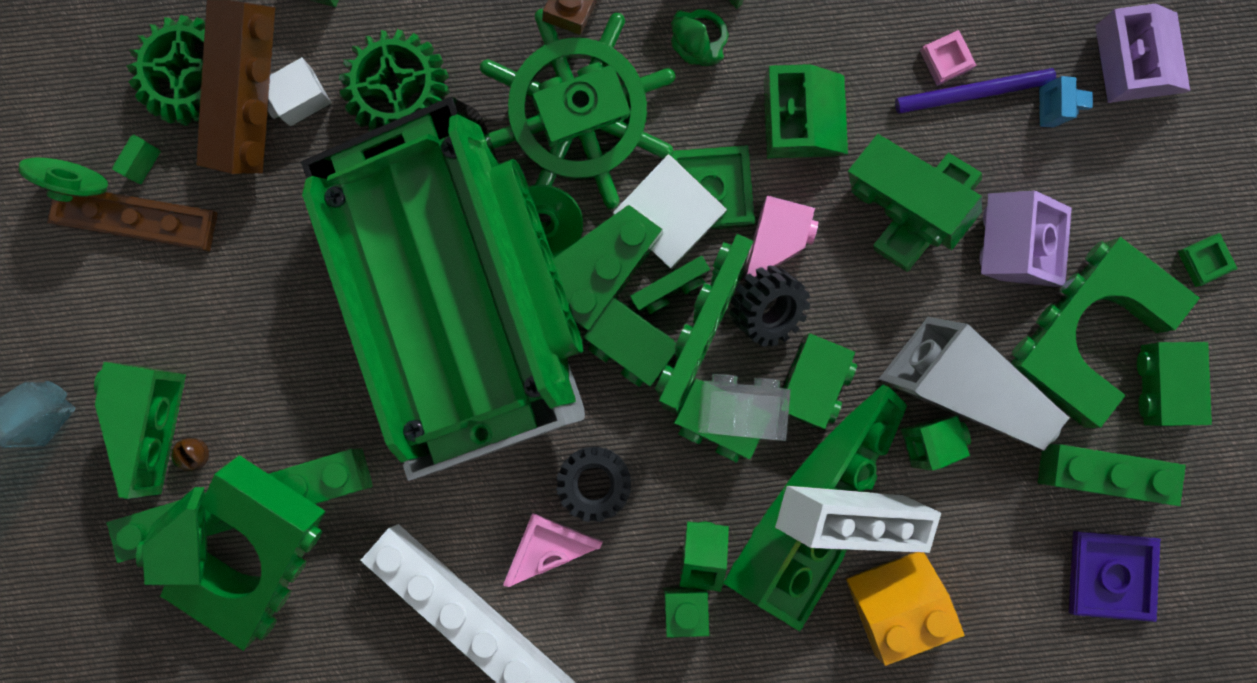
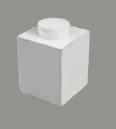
M303 58L270 75L268 112L274 119L280 117L289 126L296 124L332 103L313 69Z

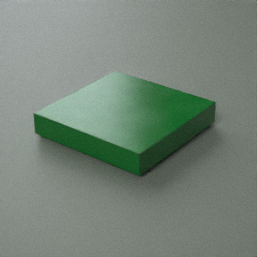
M748 145L673 151L671 157L727 209V212L711 229L753 227L755 225Z

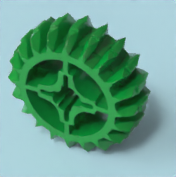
M180 15L176 24L171 18L164 17L163 28L160 29L155 24H149L152 35L148 38L143 35H137L139 42L143 44L140 49H129L131 56L137 59V62L126 65L128 71L135 75L128 83L131 88L138 91L135 97L138 102L147 105L146 108L149 113L154 116L161 115V119L170 124L177 120L181 125L189 126L192 118L199 123L203 60L199 59V54L195 51V44L204 46L205 21L196 17L192 22L188 16ZM159 78H164L170 82V88L174 90V99L163 95L159 86Z
M397 28L393 39H390L385 30H381L379 34L380 41L374 42L370 36L365 35L364 40L367 44L365 49L362 50L360 47L352 45V51L357 58L355 60L343 59V65L350 72L339 75L340 82L347 86L340 90V96L343 100L349 101L345 106V110L349 115H356L355 122L358 126L362 128L368 125V131L372 135L377 136L382 129L385 134L427 115L431 116L433 124L436 123L437 118L432 110L433 108L445 110L446 105L439 97L449 95L450 90L448 86L442 83L449 78V74L446 69L440 68L444 61L440 54H433L434 48L430 42L420 45L421 40L415 33H412L406 40L403 31ZM396 58L413 60L421 65L424 70L415 72L413 68L402 69L397 64ZM381 63L379 72L374 76L368 77L371 71ZM393 72L402 83H397L399 88L395 90L396 97L388 88V86H392L390 82L394 80ZM417 92H422L419 99L408 108L410 97ZM366 99L388 100L393 107L394 113L377 111L368 106Z

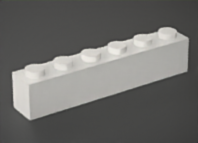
M399 524L388 528L360 560L496 683H576Z

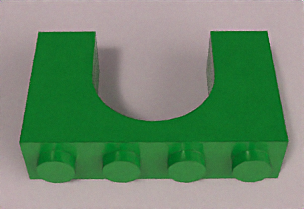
M1122 237L1105 243L1100 241L1089 251L1085 257L1088 264L1080 274H1073L1061 288V292L1064 294L1056 306L1051 304L1041 313L1036 321L1039 328L1031 338L1029 336L1023 338L1011 354L1015 357L1011 364L1058 408L1084 428H1101L1126 396L1091 369L1079 353L1076 343V329L1078 321L1086 308L1097 300L1111 301L1125 308L1158 334L1175 331L1200 299V297Z
M238 455L214 474L200 506L241 532L251 542L260 559L261 576L242 574L207 552L208 561L200 585H165L160 597L242 651H245L256 638L263 641L276 624L277 619L273 617V614L283 607L291 595L292 590L287 588L289 582L293 583L304 569L307 561L302 557L319 540L322 530L318 528V525L326 511Z

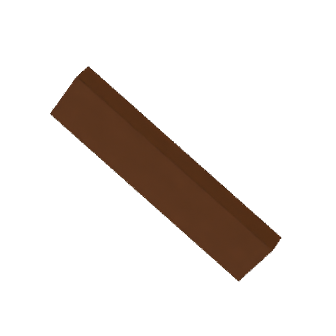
M105 192L95 196H73V200L70 202L52 199L47 223L210 252L218 213L213 210Z

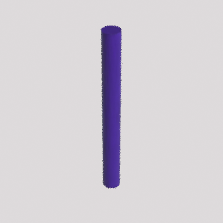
M1054 68L899 97L895 99V107L897 113L901 114L1040 87L1055 80L1056 72Z

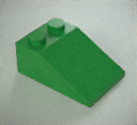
M103 361L102 370L97 373L94 381V392L97 394L95 408L120 498L131 499L162 494L186 374Z

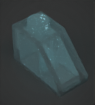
M45 381L44 383L24 382L0 398V446L3 448L46 446L76 409L75 406L65 399L67 393L56 384Z

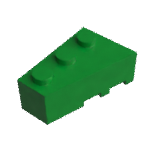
M630 205L624 207L553 258L575 321L588 331L612 298L619 296L663 234L662 228Z

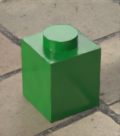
M687 521L682 547L680 587L721 592L727 571L729 526L715 525L711 522L697 523Z
M686 587L664 588L665 631L667 638L709 636L707 590Z

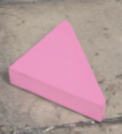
M532 513L503 585L511 587L514 584L544 573L591 551L600 549L603 541Z

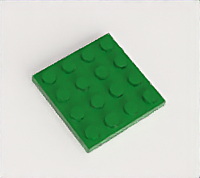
M737 234L732 245L723 242L713 264L712 282L710 285L704 283L694 304L695 309L693 313L695 314L693 323L695 325L692 327L685 324L674 348L676 349L675 356L678 361L674 368L668 365L665 366L655 388L663 409L678 415L745 271L754 241Z

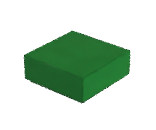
M133 134L112 166V170L141 185L161 150Z
M1220 233L1211 235L1177 251L1195 287L1202 286L1238 269Z

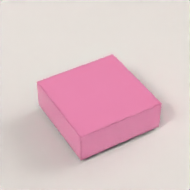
M959 30L923 46L920 50L937 86L973 70L976 66Z

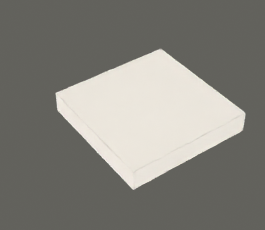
M668 154L618 206L613 214L615 215L624 207L630 205L662 228L663 234L651 250L672 269L727 212V209Z

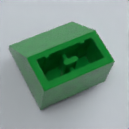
M811 64L769 66L763 80L767 159L847 156L848 140L844 75Z

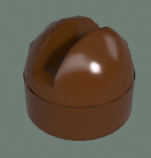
M186 438L176 443L172 449L171 458L174 465L181 470H198L207 463L209 450L202 440ZM182 448L195 462L192 464L188 462L181 452Z

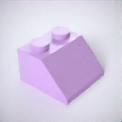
M1035 190L988 194L987 207L983 213V223L985 226L984 246L980 251L979 257L982 267L981 274L1006 282L1063 287L1066 282L1072 208Z

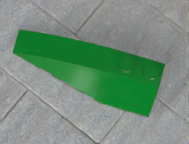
M882 385L817 446L790 478L766 511L760 523L754 528L751 538L738 559L733 563L729 574L724 580L725 585L798 631H801L840 566L847 549L810 548L775 528L786 487L796 486L864 492L865 489L872 490L878 477L876 474V461L879 455L882 456L888 453L907 408V404L890 387Z

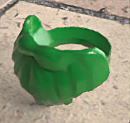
M697 9L691 13L678 10L671 22L673 33L671 44L673 49L688 64L707 67L723 61V48L727 43L729 33L727 25L722 18L714 12L704 9ZM707 18L713 21L720 31L719 40L710 43L706 26L695 19Z

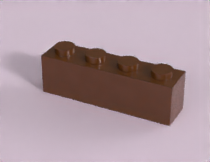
M207 0L197 166L231 174L263 173L275 7L232 0Z

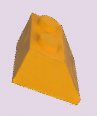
M914 552L845 578L873 653L885 666L965 636L951 598L924 552Z

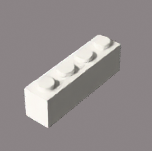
M787 486L775 528L810 548L930 553L941 513L904 495Z

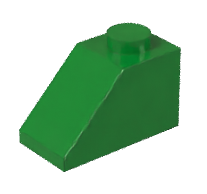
M958 415L944 416L901 428L912 468L933 471L970 456L967 447L971 445L970 433L966 424L963 421L960 422Z
M194 487L151 525L145 541H139L136 550L137 567H143L144 585H200L208 561L205 509L200 506L205 496L204 487Z

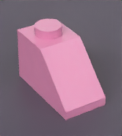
M767 196L762 203L744 277L749 273L756 277V269L763 267L767 271L768 266L777 267L798 255L805 248L806 244L812 245L818 228V221L812 220L815 208Z

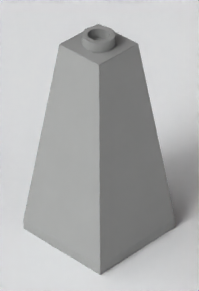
M927 317L879 377V380L887 386L1041 450H1045L1049 444L1058 438L1061 428L1069 419L1063 411L973 328L965 323Z

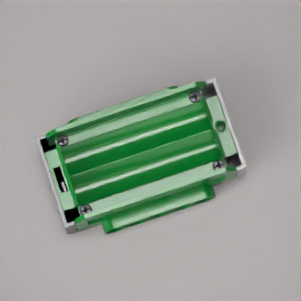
M451 96L301 161L305 176L307 177L302 196L386 446L401 463L404 462L403 467L408 481L445 470L584 420V406L567 358L583 352V343L574 315L555 266L553 255L524 173L515 159L499 164L487 127L475 108Z

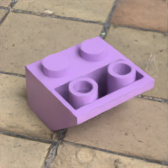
M1158 4L1114 9L1095 25L1108 103L1187 93L1190 91L1177 12Z

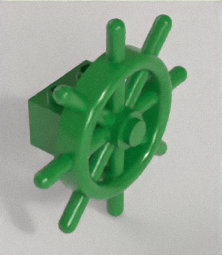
M539 9L536 11L534 18L544 46L531 54L517 72L489 59L483 60L480 64V71L483 75L511 87L508 99L510 126L485 134L484 137L488 148L492 150L516 141L526 157L541 168L535 185L552 186L556 176L567 179H588L594 177L604 205L609 209H615L619 205L620 200L609 171L620 165L636 146L663 159L668 154L670 156L673 154V147L669 143L643 132L647 115L645 93L673 83L676 77L675 72L670 68H665L641 78L639 77L631 63L614 49L625 24V18L621 13H613L610 16L600 40L597 41L588 38L559 39L555 26L542 21L543 9ZM582 58L588 59L590 62L588 66L577 71L579 77L574 78L567 59ZM552 64L556 75L555 78L542 83L534 80L542 70ZM526 95L532 97L538 114L529 119H526L525 116ZM628 118L627 124L622 122L623 120ZM598 129L621 139L614 148L604 155L594 132ZM541 131L545 132L551 147L549 152L536 141L533 134ZM579 137L587 160L571 161L564 159L572 140Z

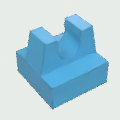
M1061 76L1039 87L1040 127L1059 126L1077 118L1079 109L1089 110L1093 108L1092 92L1077 90L1076 77Z

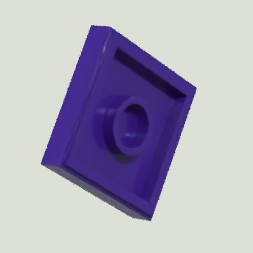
M1073 531L1069 613L1078 616L1157 622L1161 539Z

